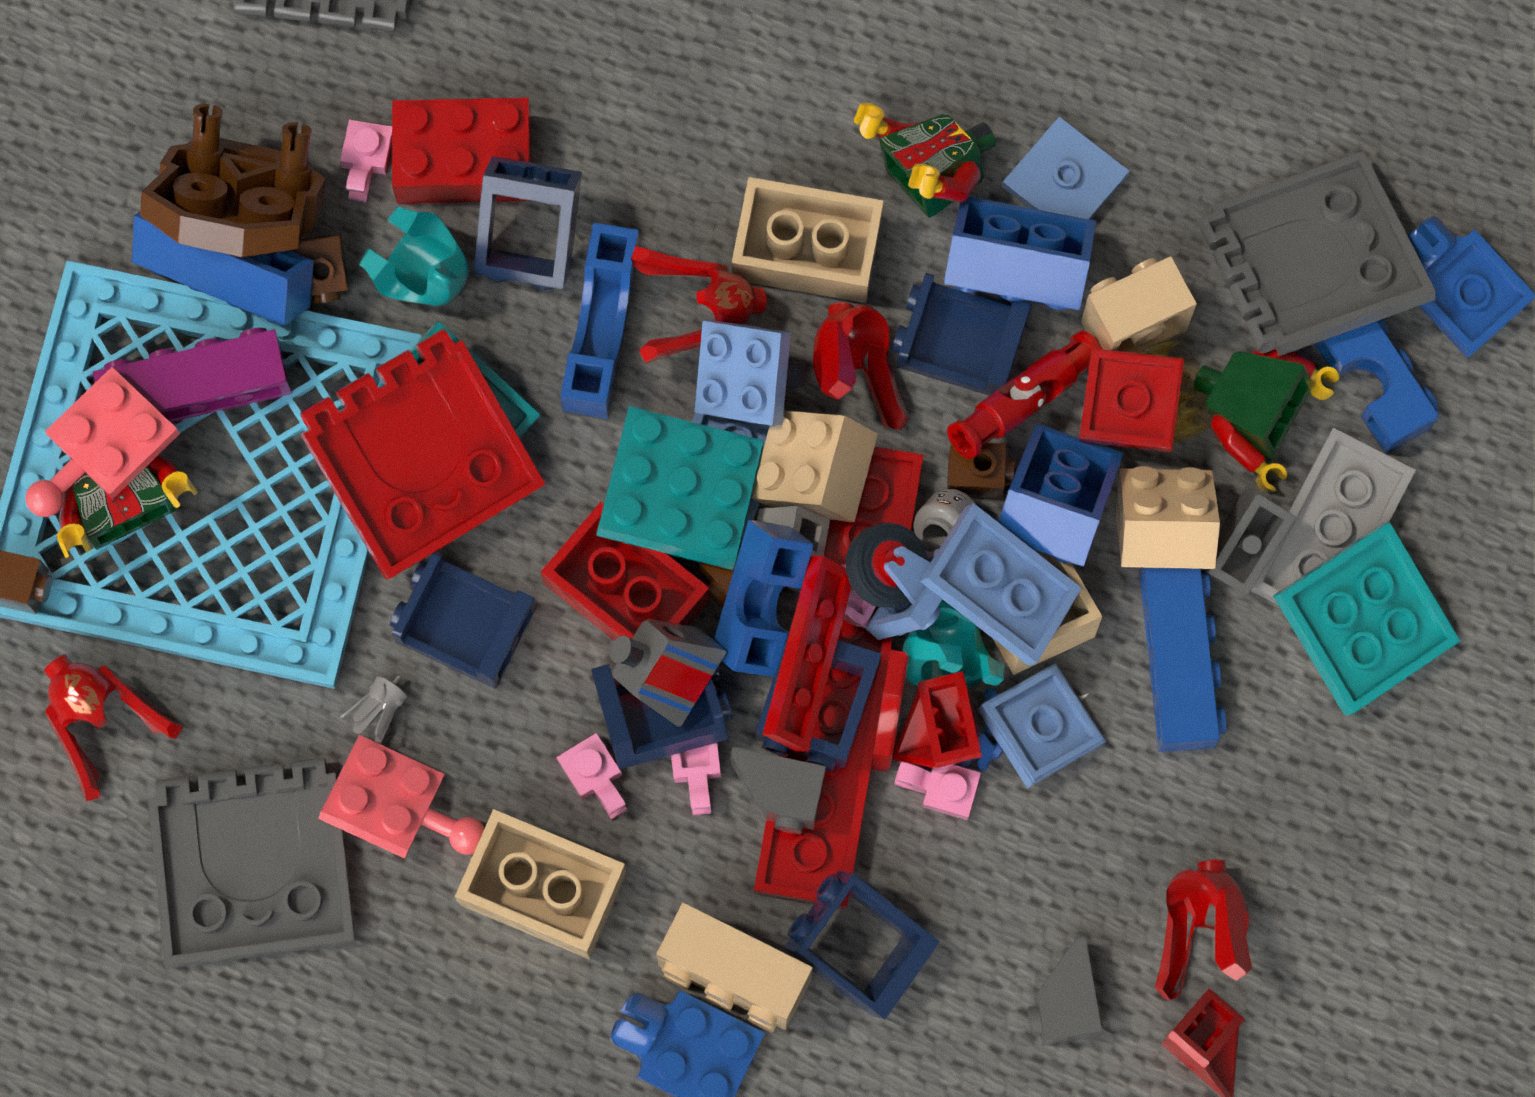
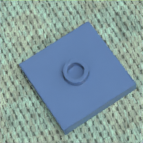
M1058 117L1002 182V188L1028 208L1091 220L1125 181L1130 171L1065 120Z
M1056 663L983 703L977 709L1027 789L1096 750L1106 742Z

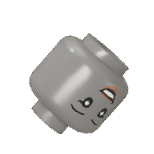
M943 489L934 493L916 513L913 524L914 532L928 552L938 550L965 506L972 503L976 505L975 501L966 493L956 489Z

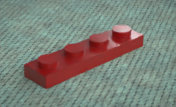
M823 555L810 556L762 734L794 751H809L852 588L847 577L846 568Z

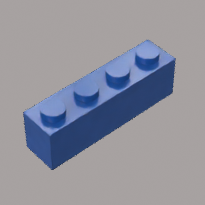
M140 212L134 215L132 263L149 269L156 275L166 276L185 284L194 291L204 292L223 300L232 307L242 308L261 316L274 324L285 326L310 308L314 260L290 250L239 257L178 244L141 217Z
M1140 567L1139 570L1159 752L1215 748L1220 740L1219 735L1226 733L1223 706H1216L1214 689L1220 688L1221 675L1218 660L1211 661L1209 643H1215L1216 632L1213 615H1206L1204 598L1210 597L1209 573L1206 572L1207 570Z

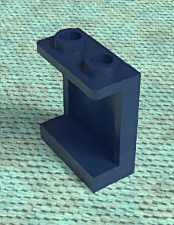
M925 273L922 285L913 283L905 310L913 312L908 327L900 325L894 340L892 351L899 353L897 368L981 394L991 395L1008 382L1029 316L1031 303L1013 301L1012 305L1009 306L934 282L935 275Z
M433 552L428 562L422 560L417 566L411 580V586L415 588L408 602L401 601L392 615L390 627L394 628L392 635L395 642L496 689L537 608L535 598L520 590H517L516 594L447 563L442 555Z
M609 664L591 669L619 770L728 740L724 721L733 718L726 693L717 694L713 684L721 681L718 667L681 727L673 724L629 692L615 678L613 679Z

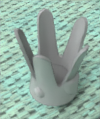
M398 675L393 682H390L385 678L377 676L374 683L370 686L369 692L340 718L344 719L358 709L353 715V720L355 721L353 731L359 734L383 710L375 730V742L381 744L394 712L407 698L406 694L396 686L401 677Z

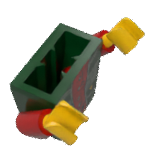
M861 103L859 105L854 122L860 125V133L867 139H873L877 134L887 173L928 218L936 215L954 201H966L974 188L982 182L984 171L980 154L996 146L995 136L985 122L963 131L949 115L942 114L923 122L905 124L887 117L883 118L885 115L884 111L877 105L872 103Z
M1276 349L1266 353H1260L1258 350H1254L1251 353L1238 351L1232 354L1223 372L1207 365L1202 366L1195 377L1194 390L1208 395L1205 407L1212 418L1211 429L1225 451L1248 472L1255 471L1257 473L1256 483L1262 491L1274 493L1277 490L1267 482V471L1275 472L1282 480L1287 478V471L1280 464L1272 463L1268 465L1264 461L1265 456L1273 459L1309 393L1320 400L1328 399L1334 394L1333 390L1323 386L1321 378L1336 383L1339 380V373L1333 367H1323L1318 371L1315 369V364L1294 351L1282 356L1278 355Z
M159 455L113 499L84 473L63 493L64 501L59 516L61 529L57 533V540L65 558L70 557L69 551L76 545H83L85 552L91 551L92 547L89 540L95 549L98 550L175 512V508L181 506L177 500L179 495L183 492L191 491L195 496L198 493L197 489L184 472H180L172 462Z

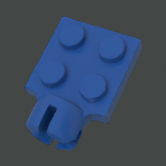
M1431 216L1420 223L1421 225L1416 230L1407 235L1435 288V300L1419 307L1468 359L1535 298V293L1475 229L1469 235L1461 238L1454 235L1438 217Z
M679 990L669 1004H662L641 993L631 995L620 1012L644 1025L640 1028L624 1019H620L619 1022L615 1021L611 1032V1040L616 1046L636 1055L641 1061L640 1069L635 1078L671 1096L735 1097L765 1033Z

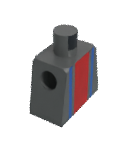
M652 619L643 621L633 638L619 636L614 640L610 648L611 660L617 663L613 669V677L635 697L679 727L682 726L727 653L723 647L699 628Z

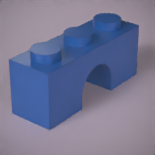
M1384 319L1317 342L1314 346L1327 366L1333 367L1338 371L1339 377L1352 370L1360 369L1373 373L1379 379L1383 388V396L1368 404L1361 418L1383 452L1388 454L1431 429L1439 418L1436 412L1439 408L1430 390L1426 387L1421 388L1412 375L1414 371L1413 366L1406 353L1401 349L1396 350L1387 337L1389 334L1388 327Z
M748 520L714 641L727 651L722 662L733 671L771 677L775 675L788 635L777 621L776 607L778 597L784 586L801 589L814 545L790 526Z

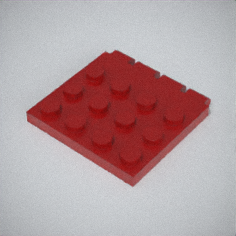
M445 329L438 331L415 345L423 361L420 364L417 363L412 353L406 350L377 367L376 372L383 383L381 387L378 388L373 377L367 373L336 391V395L343 406L342 410L338 411L331 398L326 397L300 413L308 429L300 434L383 577L388 580L546 485L463 340L453 343Z

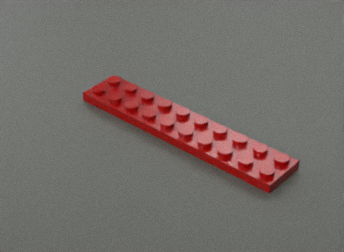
M874 447L855 522L830 520L824 551L825 557L840 565H846V554L852 540L865 528L880 523L901 524L911 530L923 454ZM875 606V609H874V611H873V613H872L871 618L873 617V615L875 614V612L877 611V609H878L879 607H876V606ZM843 620L838 640L882 654L880 667L846 768L843 769L835 766L834 771L825 770V778L813 830L803 828L802 834L784 832L774 827L775 821L766 819L754 894L815 904L818 900L815 897L816 891L829 875H835L838 871L853 873L893 636L878 640L865 628L854 627ZM832 667L830 668L812 737L839 745L861 677ZM790 751L787 757L780 756L807 762L808 759L807 756ZM849 894L846 895L838 908L847 909Z

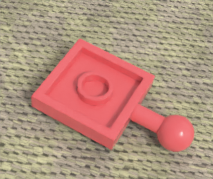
M111 367L45 431L46 435L71 460L50 480L34 482L26 492V505L33 514L40 517H49L56 514L63 505V493L84 473L113 499L180 433L168 419Z
M361 735L358 736L318 818L402 858L406 857L421 825L449 837L451 846L457 852L464 855L474 854L485 829L484 825L475 818L464 817L455 820L429 808L443 780L444 773Z

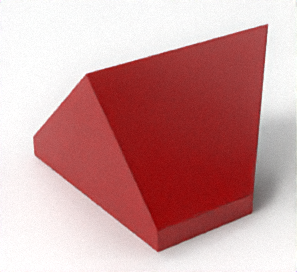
M963 671L917 682L918 691L896 744L892 760L939 768L982 757L981 735Z
M1208 988L1164 1039L1161 1045L1221 1097H1234L1239 1027L1245 1019Z

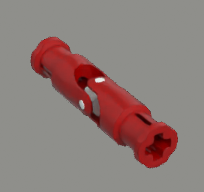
M1084 330L1075 333L1070 337V343L1060 350H1051L1030 365L1019 376L1013 378L978 403L973 414L963 421L958 420L947 427V435L957 453L967 459L976 457L981 453L982 446L993 438L1001 439L1040 410L1042 406L1051 402L1077 382L1078 376L1089 368L1092 348L1102 349L1097 339Z

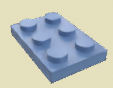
M974 503L965 506L920 579L922 584L1028 666L1038 663L1081 590L1078 584Z

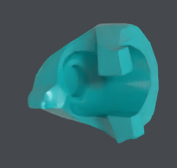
M397 205L387 218V221L401 229L405 234L395 246L388 260L367 248L359 265L365 268L380 294L387 298L437 307L449 305L463 291L470 275L467 258L442 218L435 213L407 210Z
M943 599L938 605L941 612L930 627L925 630L919 629L907 633L903 644V652H907V656H909L906 678L916 686H918L917 682L961 671L965 675L968 688L973 687L982 680L984 683L997 686L1004 680L1003 672L1005 665L990 657L980 636L979 627Z

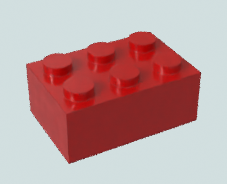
M529 97L392 100V188L397 204L480 202L483 174L492 156L532 163V115ZM497 195L496 202L531 200Z
M602 502L595 507L541 570L543 584L613 641L619 636L633 638L641 623L647 619L689 626L710 601L709 587L668 554L596 536L604 506Z

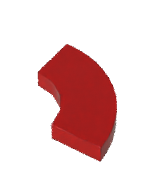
M890 650L871 769L887 772L891 767L909 657L907 652Z

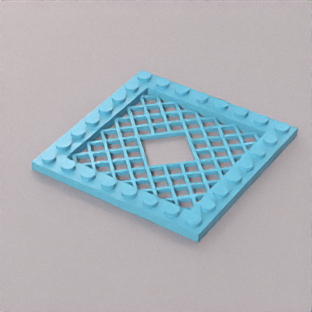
M66 261L0 500V550L41 559L49 570L48 575L52 576V586L47 601L45 603L40 602L37 614L0 606V617L336 689L369 551L335 493L329 515H327L317 499L318 495L331 488L328 481L326 480L311 489L301 474L300 470L315 461L312 454L310 453L294 463L283 443L304 430H308L300 416L301 411L294 400L315 387L323 399L330 397L322 383L342 371L345 372L351 383L357 380L352 370L365 374L369 373L377 386H379L382 381L376 372V368L404 351H410L422 338V335L311 311H304L287 325L282 326L268 322L265 318L242 308L232 307L225 301L204 292L194 291L187 285ZM102 318L111 319L100 326ZM122 324L133 342L110 355L100 337ZM130 324L154 328V330L138 338ZM261 327L266 328L267 331L275 329L281 343L283 356H287L284 359L286 369L299 361L311 380L291 391L292 394L281 397L262 410L257 403L250 404L255 414L235 426H232L223 410L216 412L260 481V484L183 531L172 514L165 516L176 535L153 548L142 530L146 527L144 526L98 550L94 547L91 551L81 556L75 546L72 547L70 553L74 560L52 573L42 558L41 553L59 543L57 534L41 543L48 517L37 516L28 509L25 500L26 492L34 482L50 480L71 460L46 435L45 431L81 397L83 386L86 391L91 387L88 380L94 377L93 371L104 369L106 363L124 359L137 350L143 359H148L149 354L144 346L165 333L177 352L195 348L194 345L204 339L219 338L222 341L239 338L241 332L251 328ZM174 333L199 339L183 348ZM96 343L105 359L89 368ZM308 361L333 367L316 376ZM339 399L333 402L338 411L343 407ZM288 404L300 423L277 436L266 417ZM212 413L184 419L176 424L175 427L181 433ZM260 421L272 440L249 453L238 434ZM277 447L288 467L266 480L255 460ZM294 474L305 493L283 506L271 487ZM266 491L277 511L255 523L243 504ZM311 501L322 520L300 533L288 514ZM238 508L249 528L226 540L215 521ZM55 514L49 516L50 521L57 532H59L61 529L59 520ZM283 518L294 537L272 550L260 531ZM210 525L221 545L198 558L187 538ZM325 529L318 559H316L305 540ZM137 533L148 552L125 565L114 546ZM255 535L266 554L243 567L232 548ZM182 543L193 562L170 575L159 555ZM300 545L311 564L289 577L277 557ZM108 550L119 570L97 583L85 563ZM226 552L238 571L215 585L203 565ZM153 560L165 579L141 592L130 573ZM272 562L283 581L260 594L249 575L267 563ZM80 568L91 586L59 579ZM198 569L210 589L187 602L177 587L176 582ZM314 573L307 602L305 603L294 584ZM125 577L136 596L106 590L105 588ZM243 579L255 598L232 612L220 592ZM170 587L181 606L149 598ZM288 588L300 608L277 621L266 601ZM215 596L226 615L194 608ZM260 606L272 625L241 619L240 617ZM303 617L299 631L285 628Z

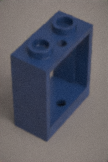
M492 156L483 174L473 274L484 275L496 282L512 280L529 283L541 290L563 289L571 270L582 172ZM497 195L561 206L555 260L491 249Z
M786 640L756 728V740L763 742L762 748L768 752L787 757L790 751L807 756L808 763L826 766V771H834L835 766L845 769L880 667L882 654L840 640L837 641L831 667L861 677L840 743L836 745L812 737L809 751H794L762 735L786 648Z
M838 871L835 875H829L820 884L815 894L818 900L808 914H801L793 922L788 931L790 939L783 948L799 961L813 967V972L866 1013L885 1020L940 941L855 874ZM847 894H850L903 936L865 991L809 949Z

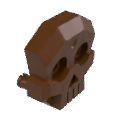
M210 104L196 105L193 108L192 140L187 144L170 146L160 162L159 175L142 190L140 216L178 244L224 254L247 257L299 249L301 235L303 236L314 227L323 209L326 178L312 168L311 163L308 161L310 137L312 134L310 126L302 124L301 134H297L299 122H290L283 125L281 151L220 138L223 110L214 105L212 115H209Z

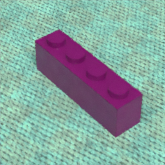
M261 327L245 330L240 333L239 338L222 341L219 338L204 339L194 345L195 348L176 352L175 349H161L151 353L148 359L131 362L128 359L114 360L106 363L104 369L93 371L94 381L97 382L113 367L170 422L292 394L275 329L267 331L266 328Z

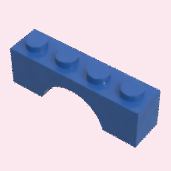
M593 223L585 263L584 288L579 321L573 346L568 353L560 395L563 412L603 419L609 418L636 267L633 266L631 257L635 246L640 247L639 230Z

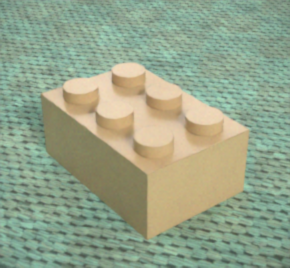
M748 177L732 258V273L743 276L748 283L866 303L881 227L884 201Z
M493 809L455 894V898L460 906L590 960L627 871L625 864Z
M683 902L656 953L658 965L662 968L661 971L664 972L662 976L664 979L688 990L692 983L705 990L704 992L707 994L705 999L728 1011H731L733 1005H736L748 1011V1020L751 1023L772 1033L776 1026L787 1030L812 980L813 967Z

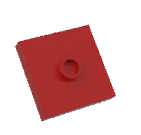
M1092 348L1080 427V442L1172 453L1185 364L1184 359Z

